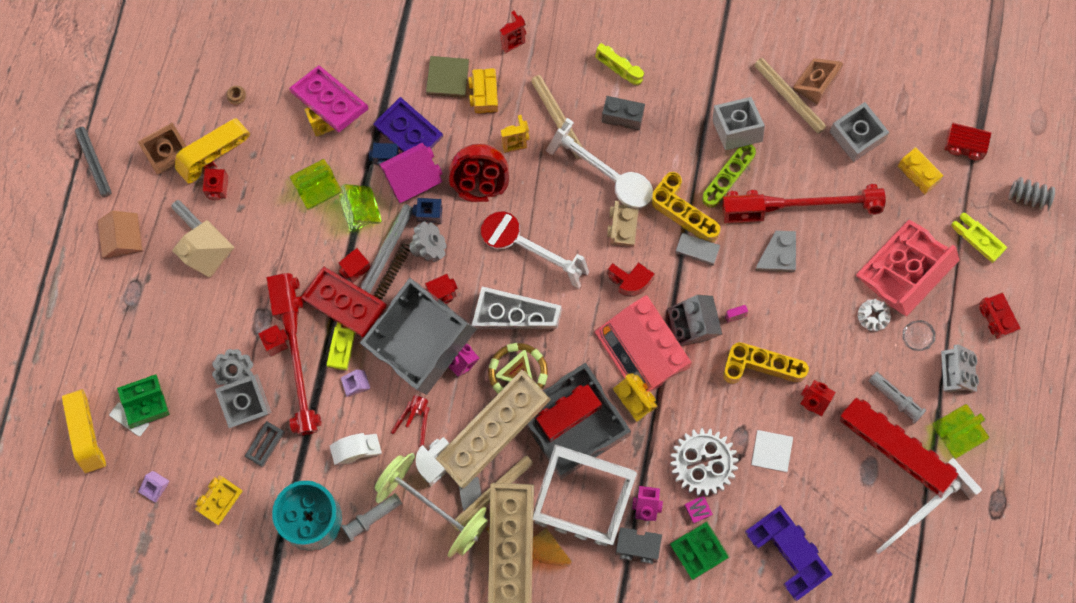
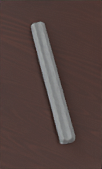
M407 204L403 205L360 285V288L366 292H371L413 213V207Z

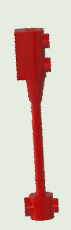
M877 184L867 185L866 189L862 190V195L784 199L758 194L757 190H749L746 192V195H738L737 191H729L722 199L724 223L761 222L765 220L766 212L797 206L862 203L863 209H867L869 214L877 215L883 212L886 204L884 188H878Z
M291 273L269 276L266 279L272 316L278 320L282 319L289 338L300 412L295 413L294 417L290 418V428L293 434L297 433L300 436L314 434L318 432L317 427L322 426L320 414H315L314 410H308L296 336L299 309L303 308L302 299L300 296L296 297L295 291L300 289V283L298 278H293Z

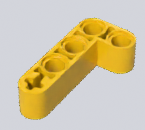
M237 118L230 120L180 150L175 158V170L188 184L195 182L201 176L202 167L245 142L249 138L250 132Z
M677 172L667 173L653 192L652 206L696 237L712 243L716 242L720 234V225L677 196L681 188L682 178ZM675 181L677 185L670 186L667 182ZM663 196L666 198V200L660 202L656 199V197ZM680 207L682 212L676 213L673 211V208ZM696 218L699 223L692 224L689 219ZM711 230L714 231V233L712 232L711 234H708V233H707V231H708V232L711 231Z
M738 342L732 345L723 377L729 384H735L740 381L744 369L748 368L799 383L806 378L809 367L802 360ZM741 350L744 356L738 358L734 355V351ZM761 356L764 362L761 364L756 363L753 357ZM776 361L781 362L784 368L776 369L773 363ZM791 365L789 372H786L788 366ZM797 368H800V372H801L800 375L796 374V373H797V371H796ZM735 369L739 375L732 377L729 375L728 370Z
M80 389L63 395L62 401L76 462L85 474L106 467L103 452L97 445L89 403L84 390Z

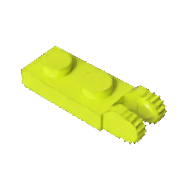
M602 43L599 44L596 49V59L622 78L633 83V85L638 86L642 83L644 70L640 69L639 66H632L626 58L617 55L611 47L605 46Z
M964 212L960 215V219L970 227L968 230L957 221L951 224L958 234L962 235L967 242L991 263H994L1007 249V246L982 224Z
M338 322L333 333L327 367L348 371L355 333L343 328V325Z

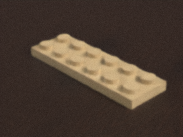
M521 370L435 459L445 468L455 482L464 489L551 399L525 371Z
M491 483L488 603H532L534 485Z

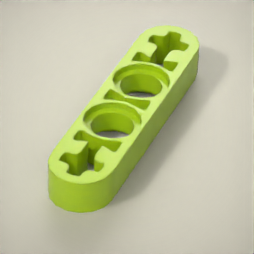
M752 144L739 147L707 187L702 197L705 206L709 208L716 207L722 201L723 196L729 192L747 169L756 154V149ZM750 150V155H746L742 161L743 151ZM733 163L738 164L740 171L732 172L729 166ZM725 178L728 180L729 185L727 187H720L718 180ZM716 189L718 192L715 200L708 201V195L712 196Z

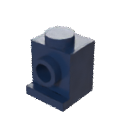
M373 143V150L369 151V161L381 167V163L399 155L398 145Z
M417 198V204L413 205V216H416L417 222L425 221L442 224V199ZM427 210H429V211H431L432 213H431V214H427V213H425V212H426Z

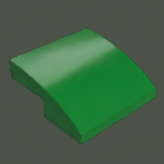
M157 374L117 388L130 429L170 415Z
M708 521L670 543L692 580L730 558Z

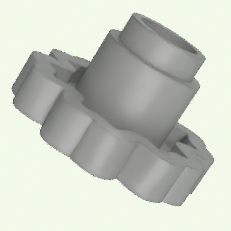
M424 221L414 228L415 235H413V240L410 243V251L414 256H420L427 261L433 260L436 262L446 255L444 251L447 247L445 238L440 234L438 227L433 223L427 224Z
M228 349L225 355L218 354L212 364L216 369L212 376L218 385L224 384L225 386L253 376L250 369H252L254 364L250 356L242 355L239 349ZM236 366L237 372L233 374L229 371V368Z

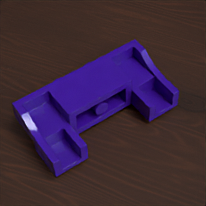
M781 505L745 531V534L757 550L771 540L794 570L796 575L783 585L795 601H798L833 575L817 553L819 551L812 542L809 543L804 537L806 533L802 527L794 524Z

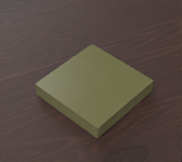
M430 56L427 95L465 98L469 59Z

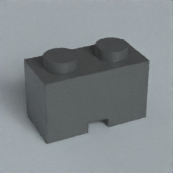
M606 96L602 112V123L616 126L617 124L623 125L625 128L640 131L645 104Z
M620 527L616 555H619L621 560L632 561V558L641 559V563L653 565V562H658L662 534L645 532V535H638L637 530Z

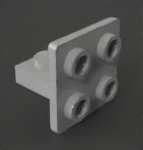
M958 344L954 345V349L941 351L944 391L969 390L977 392L979 378L976 374V354Z

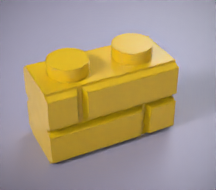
M496 69L472 70V77H469V89H473V95H470V107H474L475 113L498 112Z
M916 147L905 155L897 166L919 187L924 195L938 185L944 176Z

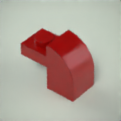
M639 262L630 274H627L614 263L610 265L607 271L610 281L616 285L621 284L618 293L630 297L643 293L652 283L655 276L652 271Z

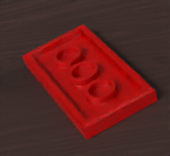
M325 266L322 267L301 296L303 302L362 338L366 336L387 307L385 302Z

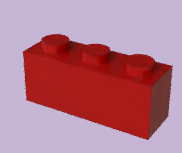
M588 384L584 387L582 385L576 387L572 391V395L567 398L564 396L558 399L554 407L551 409L545 408L537 414L539 417L536 418V423L550 443L602 408L601 402Z

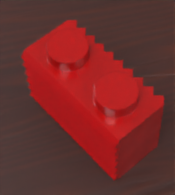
M952 122L944 150L949 151L952 155H965L972 160H983L988 152L992 132Z

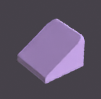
M354 370L341 377L346 397L370 389L364 370Z
M152 471L145 475L138 492L153 502H157L167 487L169 480Z

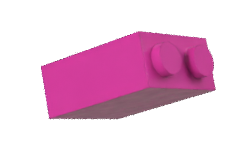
M423 143L380 164L399 203L443 182L440 177L443 173L439 165H435L432 160L435 156L431 148L426 147Z

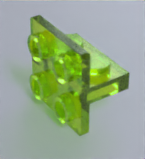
M325 159L290 176L307 210L342 193V189Z
M349 184L341 186L343 193L339 195V199L350 232H356L368 223L379 224L382 222L371 187Z
M968 404L959 407L932 424L954 459L989 439L988 434L981 425L985 418L981 413L975 416Z

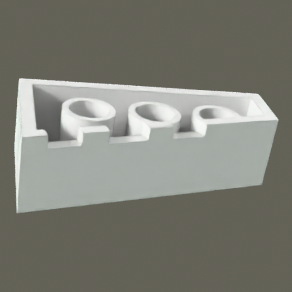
M482 286L472 326L476 329H557L562 307Z

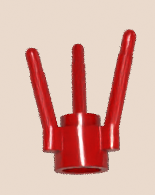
M414 395L412 400L408 402L406 409L391 433L395 434L409 412L410 415L405 425L406 428L410 426L414 415L421 416L423 414L419 448L422 445L424 446L427 417L430 410L427 407L429 401L421 396Z

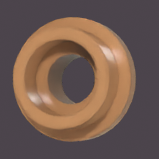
M235 85L228 89L226 97L231 104L239 105L245 101L246 92L241 86ZM235 94H240L238 98H233Z

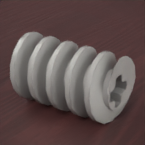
M1019 177L1012 184L1008 200H1011L1013 196H1016V202L1024 198V205H1027L1031 200L1032 207L1040 203L1041 210L1047 205V210L1049 211L1054 200L1055 187L1051 186L1047 190V185L1043 184L1039 188V182H1034L1031 186V180L1027 179L1024 182L1023 178Z

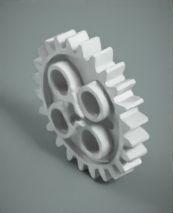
M701 428L699 434L692 430L691 437L685 433V441L682 439L678 440L680 447L674 446L673 449L677 453L671 454V458L676 461L671 462L670 466L676 467V469L672 471V474L679 475L675 481H683L682 489L689 486L688 493L695 489L697 496H699L701 491H704L705 497H707L711 490L716 495V488L724 491L723 484L727 486L731 484L728 478H735L731 471L738 470V467L733 465L738 462V459L732 458V456L737 451H730L733 443L726 444V436L720 439L719 431L714 436L712 435V429H709L707 434L704 433L703 428ZM713 445L716 452L714 454L707 453L705 446ZM688 451L694 452L696 459L688 460L685 453ZM719 455L722 457L721 459L709 461L706 467L704 464H699L691 469L686 468L688 465L700 463L702 458L708 461ZM715 464L722 466L723 472L719 474L713 472L712 466ZM694 471L702 472L703 479H694L692 473Z

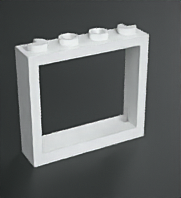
M555 445L533 509V520L542 527H547V524L554 526V530L564 534L567 531L573 532L575 537L582 540H587L588 537L594 539V543L598 545H613L637 472ZM558 457L625 478L607 534L540 513Z

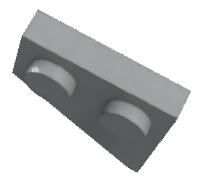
M775 231L756 266V271L795 272L796 231Z

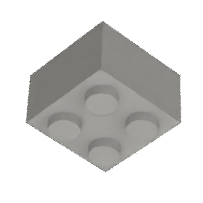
M752 97L714 105L713 124L725 150L763 142L765 125Z
M864 102L834 122L830 133L851 160L855 162L883 143L889 131Z
M258 374L215 389L229 428L272 413Z

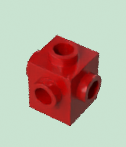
M814 380L811 386L806 385L802 391L801 396L804 398L800 404L808 411L822 417L836 392L828 388L826 384Z

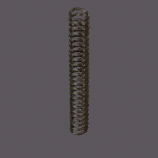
M405 243L401 244L402 247H400V250L397 251L398 254H396V257H394V261H392V264H390L388 271H386V274L384 275L385 278H382V281H380V285H378L379 288H376V292H374L375 295L373 296L381 300H384L376 293L385 297V294L381 293L379 290L383 291L384 293H387V291L382 289L381 287H384L387 290H389V288L383 285L382 283L391 286V284L387 283L385 280H388L391 283H393V281L388 279L386 276L395 279V277L391 276L388 273L397 276V274L392 272L390 269L394 270L397 273L399 272L392 266L401 269V267L394 264V262L403 266V264L398 262L396 259H399L402 262H405V260L399 258L397 255L403 257L404 259H407V257L402 255L400 252L408 256L409 254L403 251L402 249L411 252L408 248H405L403 246L405 245L410 247V245Z

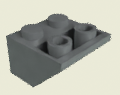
M695 295L667 308L673 334L680 346L708 341L722 335L713 296Z

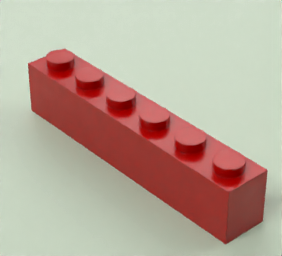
M856 397L841 414L840 422L940 498L946 494L957 480L959 473H957V469L953 465L942 462L938 454L932 450H926L918 439L910 438L899 425L891 424L883 413H877L871 409V405L867 401L859 400Z

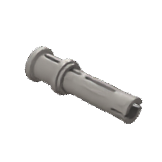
M875 372L870 378L869 382L898 406L899 411L908 415L914 424L927 411L913 402L912 397H906L879 372Z
M394 493L364 515L358 514L355 520L347 525L343 524L341 527L352 542L354 537L363 531L367 532L370 525L403 503L397 494Z

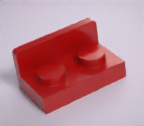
M515 10L511 12L512 23L505 24L499 30L501 46L505 54L526 43L525 35L527 33L524 28L526 23L521 15H517Z
M1003 292L990 298L985 297L980 301V313L983 317H986L989 323V331L992 335H995L996 339L1021 329Z

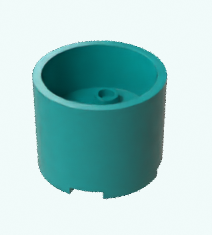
M298 481L288 485L279 493L273 505L272 518L278 533L291 545L300 550L313 551L329 546L338 537L342 525V510L337 500L323 485L313 481ZM307 514L312 516L313 520L311 522L307 520Z

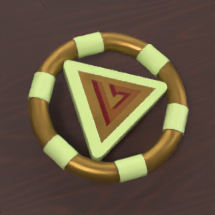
M513 343L502 347L491 358L488 367V377L492 388L499 394L503 387L498 383L497 379L510 382L521 370L525 371L532 379L526 353L528 352L539 363L540 376L537 385L543 389L548 378V367L543 355L536 348L524 343ZM522 351L496 374V369L502 356L510 352Z

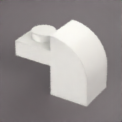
M355 434L342 438L330 445L334 465L349 464L359 458L382 454L377 434Z
M444 437L441 440L436 439L429 446V451L422 445L416 455L417 469L422 478L431 487L446 474L445 468L435 459L449 445V442Z

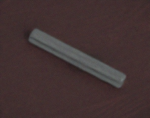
M83 126L76 128L75 134L100 195L107 197L112 192L88 133Z

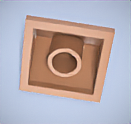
M814 58L793 86V89L818 105L839 76L843 63Z
M173 122L137 141L157 175L175 166L177 153L186 147Z
M112 210L98 220L103 259L143 252L137 213Z

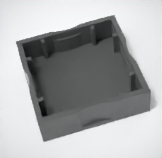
M409 278L394 297L384 315L376 321L360 343L377 358L388 363L401 378L417 391L427 395L477 329L426 288Z
M586 363L560 378L553 386L543 390L551 400L539 412L545 408L551 409L555 406V402L564 396L566 398L573 394L572 391L580 385L584 387L587 384L601 402L602 408L551 443L536 423L538 415L526 425L548 461H550L555 445L596 458L631 435L630 428L616 407L607 399L602 386ZM558 457L554 470L559 478L563 479L584 464Z

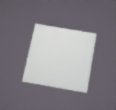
M757 430L751 465L787 472L793 437Z

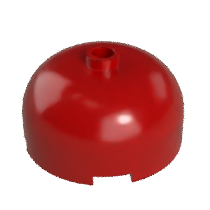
M472 144L458 151L451 161L449 168L450 186L464 200L470 202H489L488 197L502 195L508 187L509 166L507 160L499 150L490 145ZM475 179L479 180V191L486 196L478 197L468 192L475 188Z

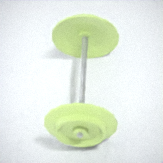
M414 453L408 454L406 457L397 456L384 470L374 489L378 492L375 501L377 503L382 502L398 484L461 531L447 556L451 558L456 553L463 556L475 541H478V537L488 523V520L484 518L486 508L480 509L465 527L402 480L414 461Z

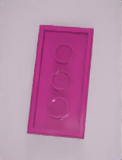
M320 65L289 88L293 95L338 133L369 109L365 102Z

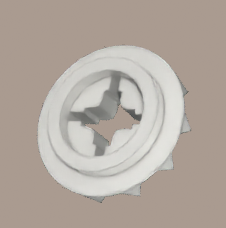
M877 299L867 300L859 308V322L870 331H880L890 322V308L887 307L885 302ZM872 310L881 312L878 315V320L875 317H869Z

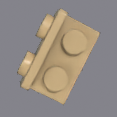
M615 201V207H610L609 218L613 219L612 226L608 225L607 237L611 238L610 244L634 247L638 209L619 205V201Z

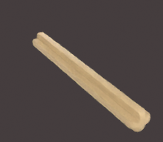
M763 58L756 61L755 67L816 133H821L826 128L821 119Z
M537 75L532 78V84L557 127L561 129L566 118L542 77ZM571 128L568 133V136L574 139V142L582 147L578 138L576 137L575 133ZM573 152L577 160L581 159L580 156Z
M525 456L496 483H513L532 466V460ZM491 487L454 520L465 526L480 509L489 505ZM452 525V527H453L456 531H460L459 529H457L455 526Z

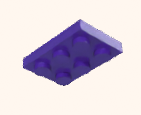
M401 97L373 123V126L393 144H397L402 152L421 143L432 149L443 138V133Z

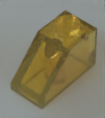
M547 528L533 538L532 560L537 559L539 563L566 567L572 565L570 558Z

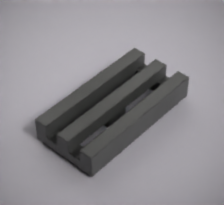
M266 421L245 457L264 467L285 432ZM271 428L272 430L268 434L267 438L263 442L255 457H253L252 454L256 450L257 446L261 442L267 430ZM276 432H278L277 435H276V437L274 438V440L272 441L271 445L269 446V448L267 449L266 453L264 454V456L262 457V459H261V461H260L259 458H260L261 455L263 454V452H264V450L266 449L267 445H268L269 442L271 441V439H272V437L274 436V434H275Z

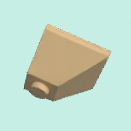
M206 220L184 235L172 251L186 265L208 277H212L235 247Z

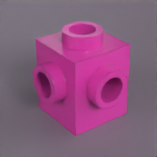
M465 344L448 368L459 377L469 372L480 358L468 344Z
M639 486L638 498L633 497L632 510H636L635 519L656 521L657 513H662L663 501L659 500L660 488Z

